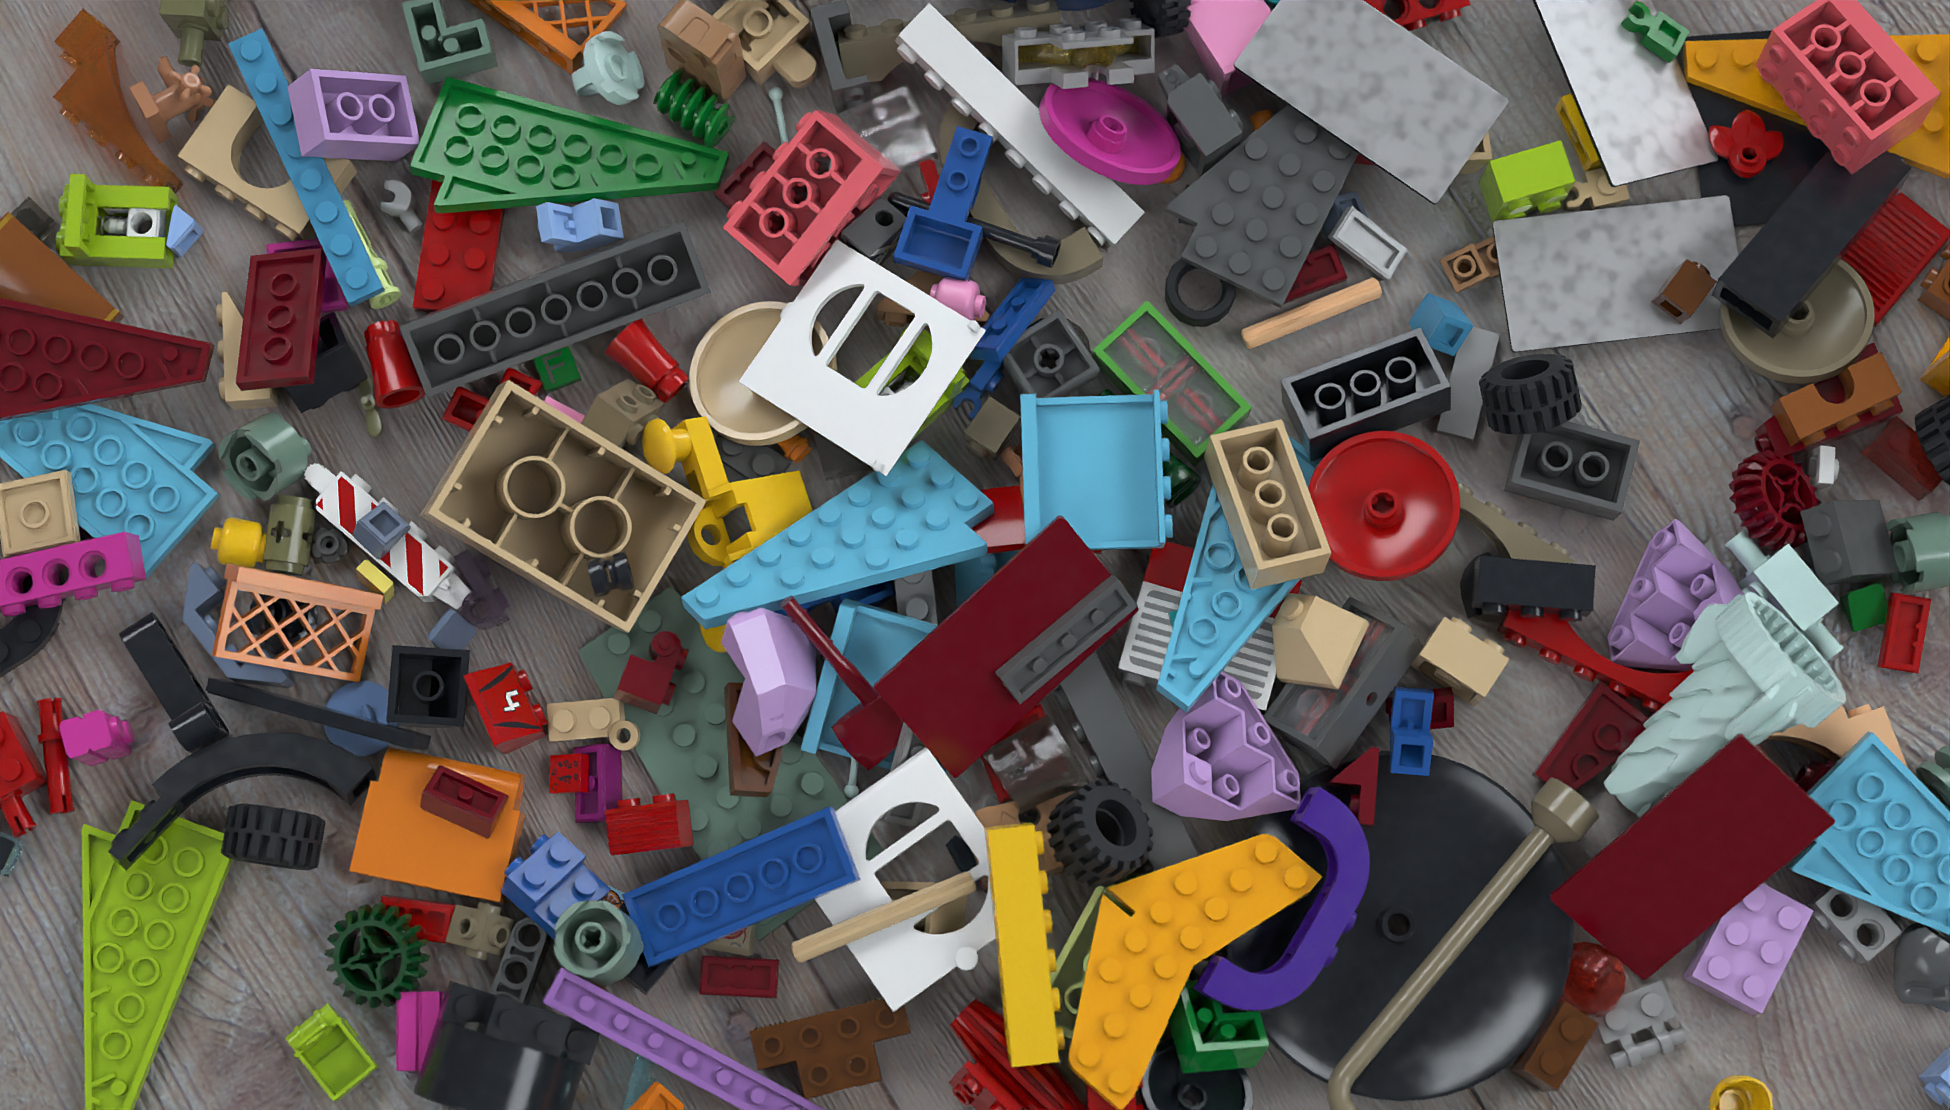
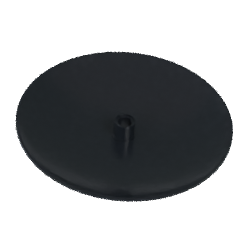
M1379 751L1374 825L1370 829L1362 828L1369 850V877L1364 894L1354 911L1357 913L1356 921L1347 933L1342 932L1335 945L1338 947L1337 954L1328 967L1323 966L1316 979L1303 993L1293 1000L1274 1008L1248 1010L1260 1011L1267 1038L1292 1063L1311 1076L1328 1084V1080L1340 1060L1534 829L1532 814L1504 787L1465 764L1432 755L1429 776L1390 773V751ZM1362 754L1343 759L1336 770L1326 765L1299 780L1301 800L1309 787H1320L1349 807L1350 794H1356L1357 789L1326 785ZM1296 809L1261 815L1246 839L1261 834H1270L1276 837L1319 873L1322 878L1308 895L1294 904H1290L1226 945L1229 961L1247 972L1265 970L1282 957L1319 893L1327 875V857L1321 843L1311 833L1290 821ZM1552 844L1357 1077L1351 1086L1350 1093L1391 1101L1426 1100L1447 1096L1489 1079L1513 1062L1533 1042L1562 995L1573 953L1574 920L1550 899V894L1567 880L1560 859ZM1391 915L1401 916L1405 920L1407 927L1402 936L1393 935L1389 931L1387 923Z

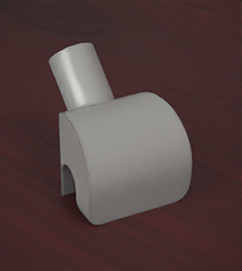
M386 180L384 190H388L389 194L395 195V199L392 202H381V211L394 217H400L410 233L419 230L423 224L414 213L417 207L416 194L403 182Z

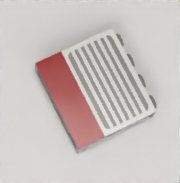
M1166 541L1164 548L1152 549L1137 601L1139 610L1132 618L1117 670L1118 674L1124 675L1123 681L1142 687L1145 686L1146 682L1158 684L1172 633L1168 613L1178 610L1194 552L1193 548ZM1301 579L1289 593H1299L1302 583ZM1284 599L1224 669L1226 674L1241 681L1262 715L1266 711L1276 676L1272 624Z

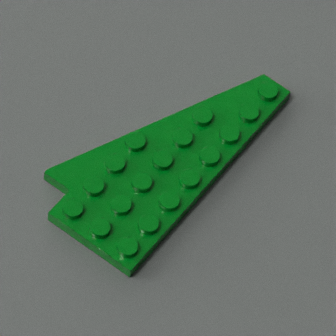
M446 76L410 164V171L413 175L442 182L434 202L435 212L441 214L536 206L546 202L555 204L584 202L593 198L607 200L715 191L720 187L729 162V152Z

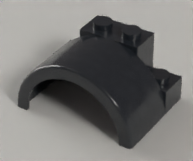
M450 981L422 1063L414 1093L424 1099L455 1110H571L585 1065H590L600 1033L570 1017ZM469 1022L482 1023L481 1033L464 1026ZM562 1050L565 1051V1058L560 1057Z

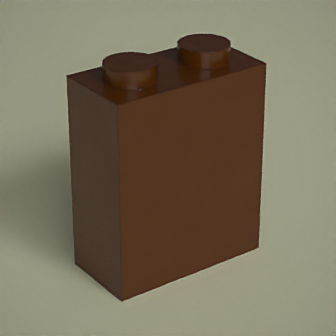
M1566 1002L1555 1004L1533 1042L1517 1057L1509 1071L1542 1092L1558 1091L1599 1023Z

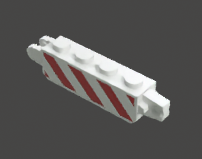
M319 463L310 464L304 470L305 480L320 493L316 499V510L423 602H435L439 599L460 612L473 598L474 594L458 577L460 572L453 566L457 559L439 545L434 550L425 543L424 540L428 535L412 521L409 523L411 526L410 530L379 560L353 537L357 521L383 501L397 514L400 513L384 497L379 502L368 494L372 487L357 474H354L351 479L342 471L335 476Z

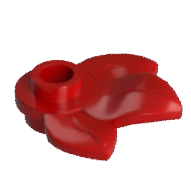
M1751 110L1740 112L1734 119L1731 128L1712 125L1708 133L1713 151L1717 155L1728 159L1732 171L1743 178H1750L1759 174L1764 169L1766 162L1778 157L1783 149L1782 133L1778 131L1765 132L1763 120ZM1743 156H1748L1752 159H1746Z

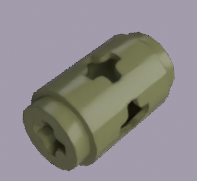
M276 495V501L270 507L265 550L262 559L266 561V571L296 576L303 575L304 567H308L317 512L313 509V500L289 495ZM273 530L277 531V537L272 535ZM303 534L307 536L306 541L302 539Z

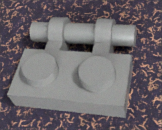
M1662 980L1587 1008L1591 1018L1599 1023L1596 1031L1602 1045L1615 1040L1618 1041L1621 1051L1609 1055V1060L1614 1070L1626 1065L1630 1068L1642 1064V1059L1659 1052L1662 1055L1674 1051L1675 1046L1687 1042L1686 1035L1681 1027L1667 1032L1664 1027L1663 1021L1676 1017V1013ZM1649 1027L1653 1038L1635 1045L1630 1034Z

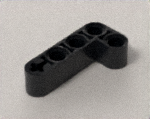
M153 612L119 633L127 650L172 721L169 722V726L185 750L193 754L202 748L219 742L230 734L224 721L167 630Z

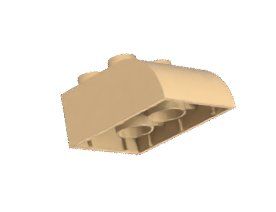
M507 380L495 389L419 516L569 605L607 625L629 633L707 500L520 386ZM626 551L633 576L634 589L622 591L617 588L611 590L608 595L596 597L589 575L587 560L596 558L608 560L614 554ZM607 568V572H608V576H609V581L612 582V581H611V577H610V573H609V569Z

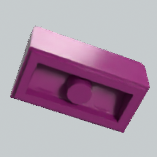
M605 743L574 747V754L582 753L589 755L588 793L575 794V823L605 822V810L618 808L617 800H622L621 750L616 749L612 744Z

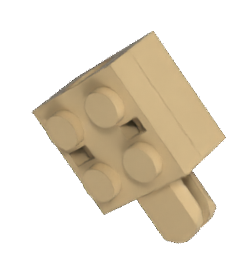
M728 0L712 15L739 36L746 73L760 86L776 71L791 86L798 89L809 86L815 80L818 71L816 60L803 47L813 36L811 23L788 0Z

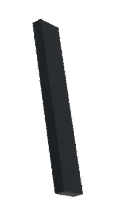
M209 678L205 690L209 694L409 749H428L431 736L226 679Z

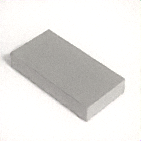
M1353 206L1346 207L1328 236L1331 241L1382 280L1390 279L1408 250Z

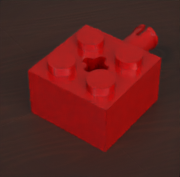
M2 711L0 712V809L13 832L14 838L27 834L26 829L31 832L37 827L22 798L46 785L47 781L46 773L17 717Z

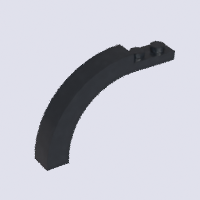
M283 732L256 733L226 739L187 756L160 776L152 784L160 798L157 801L152 800L147 803L139 813L140 819L130 829L125 828L116 835L111 843L112 848L108 852L114 861L127 871L191 804L216 788L237 780L257 776L294 777L322 786L351 806L369 787L370 781H375L377 777L373 767L360 757L322 739Z

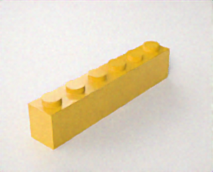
M1032 823L986 827L984 832L1008 1062L1012 1067L1059 1062L1058 1051H1064L1065 1044L1062 1027L1055 1026L1054 1012L1060 1011L1061 1007L1058 988H1051L1050 973L1056 972V958L1054 948L1047 949L1046 933H1052V919L1050 909L1043 910L1042 894H1048L1046 870L1039 871L1038 855L1044 854L1042 831H1035V825Z

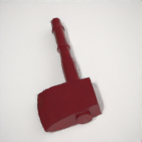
M789 596L780 606L792 619L791 621L795 622L818 649V653H821L831 664L839 678L861 702L841 717L831 728L846 751L869 771L897 747L904 722L854 664L842 655L833 644V640H830L807 614V610L803 609L793 596Z

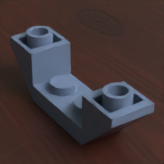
M198 562L192 564L189 570L182 619L225 675L234 682L283 688H290L296 684L289 676L292 670L248 662L243 666V661L212 656L218 622L211 614L205 617L204 615L224 600L225 593L220 587L225 582L212 566L206 569ZM231 643L228 646L225 644L224 650L237 652L239 649ZM263 650L267 658L275 657L267 650Z

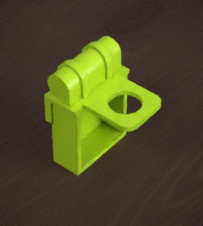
M329 1002L322 1008H317L311 1017L301 1025L295 1026L293 1031L285 1037L286 1041L296 1052L294 1056L302 1061L333 1102L340 1101L380 1068V1065L357 1038L359 1036L345 1018L340 1017Z

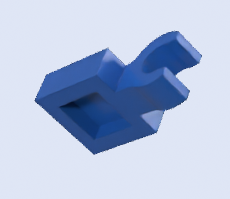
M985 360L969 381L967 388L955 397L953 408L957 410L963 402H971L974 405V409L969 414V420L973 421L982 407L980 398H982L987 390L993 393L1004 379L1005 375L1001 373L1004 361Z

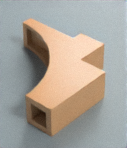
M1870 704L1847 711L1849 719L1843 705H1841L1815 728H1809L1804 724H1800L1786 729L1783 733L1780 731L1772 733L1765 739L1801 745L1837 763L1867 732H1873L1908 768L1885 708L1881 707L1872 710Z

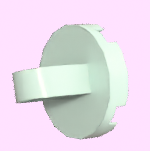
M605 31L591 37L586 42L583 53L585 66L571 75L576 95L589 96L600 93L607 101L616 105L627 104L640 96L637 93L638 90L644 87L643 69L634 51L628 53L620 44L625 41L620 35L612 31Z

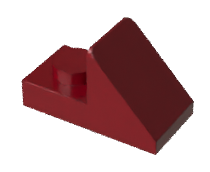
M1371 747L1326 785L1357 789L1356 794H1350L1348 808L1356 817L1361 828L1370 829L1374 825L1379 748Z

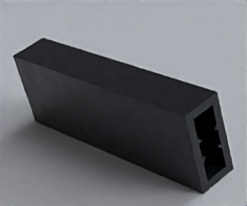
M1829 149L1718 278L1712 296L1774 339L1901 189L1912 167L1906 164L1899 155L1885 151L1851 174L1845 166L1839 165L1834 160Z

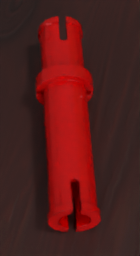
M51 698L36 701L41 734L37 735L38 743L43 746L50 807L49 814L74 812L75 807H73L68 756L59 728L61 721H63L62 698H53V700Z

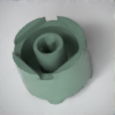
M277 412L261 415L229 433L223 438L219 446V459L225 458L228 468L223 471L227 481L240 495L250 500L261 498L263 501L269 500L301 480L305 474L304 470L307 469V457L311 455L309 442L305 438L300 437L295 429L283 420Z
M1931 512L1890 520L1886 527L1888 531H1891L1890 542L1899 573L1889 576L1893 584L1899 582L1904 588L1899 591L1907 595L1950 587V515L1944 516L1940 512Z
M585 900L573 904L560 916L554 931L556 933L554 951L561 965L571 973L600 986H608L627 976L635 967L644 948L639 929L632 918L611 903L602 900ZM600 937L601 942L597 946V944L594 941L596 940V938Z

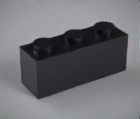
M1480 556L1474 565L1472 607L1482 608V614L1505 615V610L1520 611V616L1523 618L1540 619L1544 618V613L1559 614V620L1582 621V616L1587 617L1593 612L1596 565Z

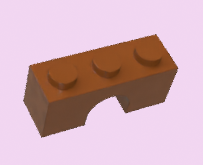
M1882 352L1847 367L1838 375L1845 391L1843 403L1833 404L1825 401L1819 395L1814 383L1779 398L1770 406L1791 447L1803 442L1805 447L1811 446L1826 438L1824 432L1837 426L1839 432L1859 423L1858 416L1868 411H1871L1872 415L1876 416L1894 407L1892 400L1900 395L1902 391Z

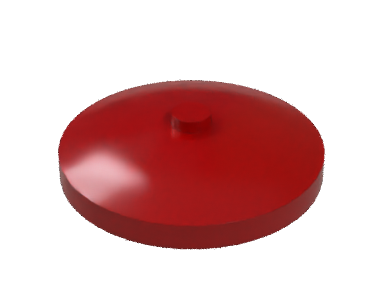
M1374 431L1359 434L1343 441L1320 461L1308 486L1310 496L1332 552L1329 561L1348 574L1362 579L1393 581L1418 574L1435 563L1443 555L1452 542L1458 527L1460 493L1453 471L1434 448L1408 434L1393 431Z

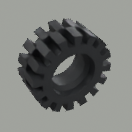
M1129 0L1134 8H1130L1131 15L1135 14L1137 18L1141 19L1142 24L1154 28V39L1182 33L1184 31L1183 28L1189 24L1186 18L1191 16V11L1187 9V6L1191 5V0Z

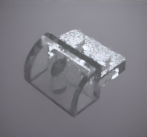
M908 85L839 113L841 120L901 170L900 174L919 167L920 162L932 159V161L939 159L937 150L923 123L922 114Z

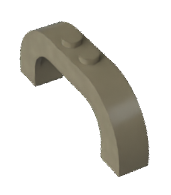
M950 103L944 114L939 132L941 169H943L957 126L980 132L978 129L980 123L971 114L967 117L962 115L952 103ZM981 176L977 199L973 208L970 209L968 216L1019 233L984 177ZM1085 227L1061 239L1059 254L1052 268L1037 264V259L1031 258V253L984 237L982 238L984 245L993 258L1008 272L1019 278L1049 279L1053 281L1054 285L1065 284L1082 279L1103 266L1104 257Z

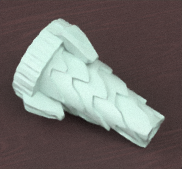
M1749 592L1737 595L1728 604H1709L1702 610L1685 637L1681 650L1675 655L1681 664H1694L1691 668L1695 671L1669 694L1672 699L1643 724L1645 730L1617 758L1611 768L1612 773L1604 781V785L1610 794L1615 795L1625 807L1636 813L1640 818L1738 734H1743L1756 746L1772 733L1778 731L1783 733L1786 729L1800 724H1804L1809 728H1815L1846 702L1845 691L1839 679L1812 643L1786 616L1761 596L1759 597L1757 594Z

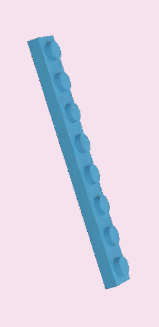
M261 28L228 43L348 304L352 307L385 292L324 158L302 157L287 87L289 83L264 30Z

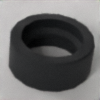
M1179 259L1171 267L1165 283V301L1170 312L1179 321L1194 327H1207L1219 322L1230 311L1236 295V286L1219 279L1222 285V296L1219 302L1213 308L1205 311L1191 309L1182 302L1178 293V285L1181 278L1187 272L1199 268Z

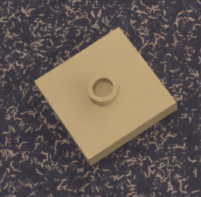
M62 470L0 483V540L3 558L6 559L81 542L71 472Z

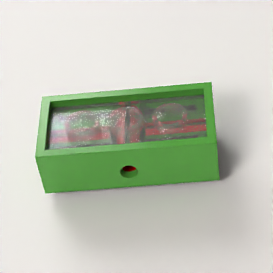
M1148 300L1092 350V357L1100 370L1124 395L1153 394L1154 390H1160V400H1167L1168 423L1161 424V433L1169 439V442L1194 467L1204 459L1210 435L1235 430L1249 417L1252 407Z

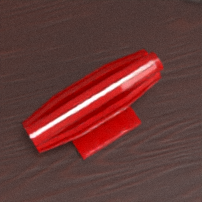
M977 998L949 1025L975 1062V1064H972L968 1060L949 1081L954 1087L952 1089L953 1094L964 1105H971L975 1110L1087 1109L1053 1063L1012 1067L1008 1062L1004 1018Z

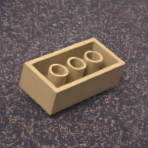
M1280 419L1210 435L1204 459L1251 590L1324 573L1332 552L1283 420Z

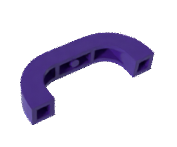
M1320 787L1308 788L1290 819L1291 822L1317 838L1325 851L1328 866L1327 875L1319 893L1284 954L1271 967L1259 972H1247L1223 957L1212 955L1193 988L1207 998L1223 1005L1244 1010L1270 1009L1293 1000L1312 984L1323 966L1328 967L1337 954L1338 947L1335 945L1342 932L1347 933L1355 923L1357 913L1354 911L1364 894L1369 877L1370 860L1368 844L1359 822L1349 808Z

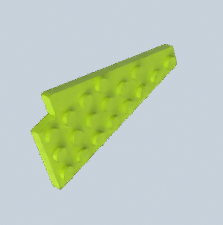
M131 800L119 832L125 828L130 829L140 819L139 813L145 804ZM178 817L139 859L125 871L114 861L108 852L112 848L111 843L116 835L83 824L82 908L85 1110H134L233 862V859H229L221 854L224 833Z

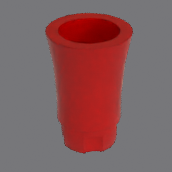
M642 318L627 326L604 352V355L622 366L642 385L651 389L665 404L674 398L690 379L679 368L680 364L652 334Z
M395 320L379 321L367 326V329L364 331V338L367 344L365 349L374 383L375 405L382 409H393L422 399L426 393L405 343L399 323Z

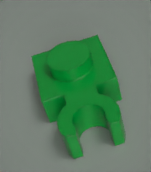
M1635 1L1629 7L1628 11L1630 13L1623 19L1621 25L1630 32L1642 34L1643 37L1639 43L1670 63L1678 55L1689 30L1661 11L1655 16L1651 15L1649 8L1644 3Z

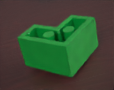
M1198 980L1186 981L1168 1020L1182 1073L1255 1067L1269 1047L1260 1011L1223 1013L1221 1003L1215 1002L1193 989Z

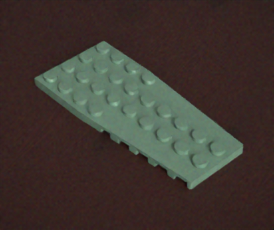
M668 587L645 604L629 633L611 627L579 650L581 658L605 698L614 697L630 654L650 662L653 661L649 656V645L654 636L659 632L670 631L680 639L681 646L689 650L682 670L674 669L670 682L676 684V688L669 706L661 704L657 714L624 703L625 720L635 723L640 730V741L635 750L662 795L675 793L676 801L688 799L694 843L692 847L701 860H705L827 807H833L834 811L849 802L816 755L800 750L803 740L796 732L789 743L783 745V754L774 786L767 798L730 796L724 687L728 682L744 683L745 678L727 652L717 653L706 645L701 635L699 622L683 607L682 599L673 587ZM624 728V731H625V733L627 734V736H628V738H629V740H630V738H631L630 731H629L628 729ZM871 832L866 846L867 861L872 860L884 851ZM814 899L757 923L755 936L760 942L816 900Z

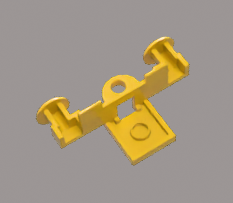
M707 416L685 419L673 429H670L664 420L656 418L649 421L643 430L641 444L647 464L662 474H667L674 468L675 463L681 462L691 491L707 500L704 508L700 511L687 533L688 543L692 551L707 564L723 566L725 569L813 511L800 470L728 483ZM744 506L752 531L745 533L731 543L723 517L734 509ZM702 529L708 530L713 535L714 545H709L703 540L701 535ZM699 623L701 635L706 645L717 653L727 652L721 644L726 624L705 629Z

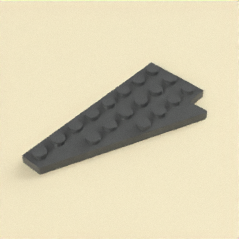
M1286 105L1168 203L1166 207L1167 213L1196 226L1180 260L1282 308L1359 153L1289 105Z

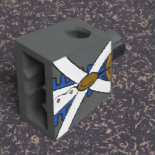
M881 197L841 232L840 242L881 266L896 250L908 211L894 207L885 198Z

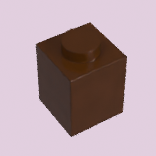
M1686 259L1675 268L1651 302L1682 324L1694 314L1717 281L1710 276V271L1705 266Z

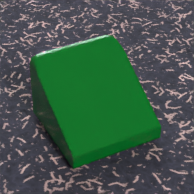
M1881 582L1846 593L1840 597L1852 633L1885 623L1887 605Z

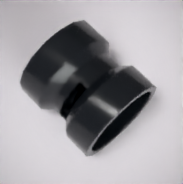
M626 551L614 554L608 560L600 558L587 560L589 575L596 597L608 595L611 590L617 588L622 591L634 589L633 576ZM607 568L609 569V573H610V577H611V581H612V582L609 581V576H608Z

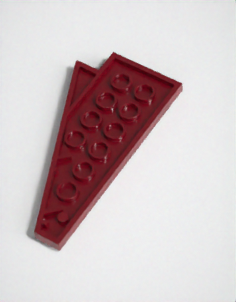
M0 298V421L206 382L214 345L200 340Z

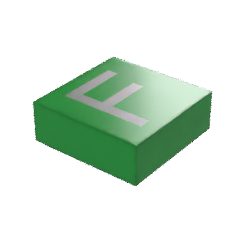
M569 346L533 358L547 394L582 380Z

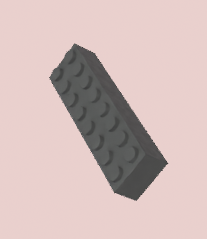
M684 220L402 323L400 330L428 398L711 293L686 224Z

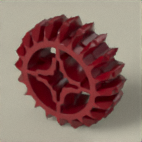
M1766 450L1753 454L1738 464L1737 469L1732 472L1734 480L1729 484L1730 489L1734 492L1729 499L1735 503L1736 510L1733 513L1739 515L1741 519L1740 527H1746L1749 539L1757 538L1758 545L1760 547L1767 546L1771 552L1781 550L1787 544L1794 549L1806 543L1808 540L1800 511L1821 504V501L1816 498L1814 493L1818 488L1813 487L1809 481L1811 475L1804 474L1802 463L1794 464L1791 454L1784 456L1780 450Z

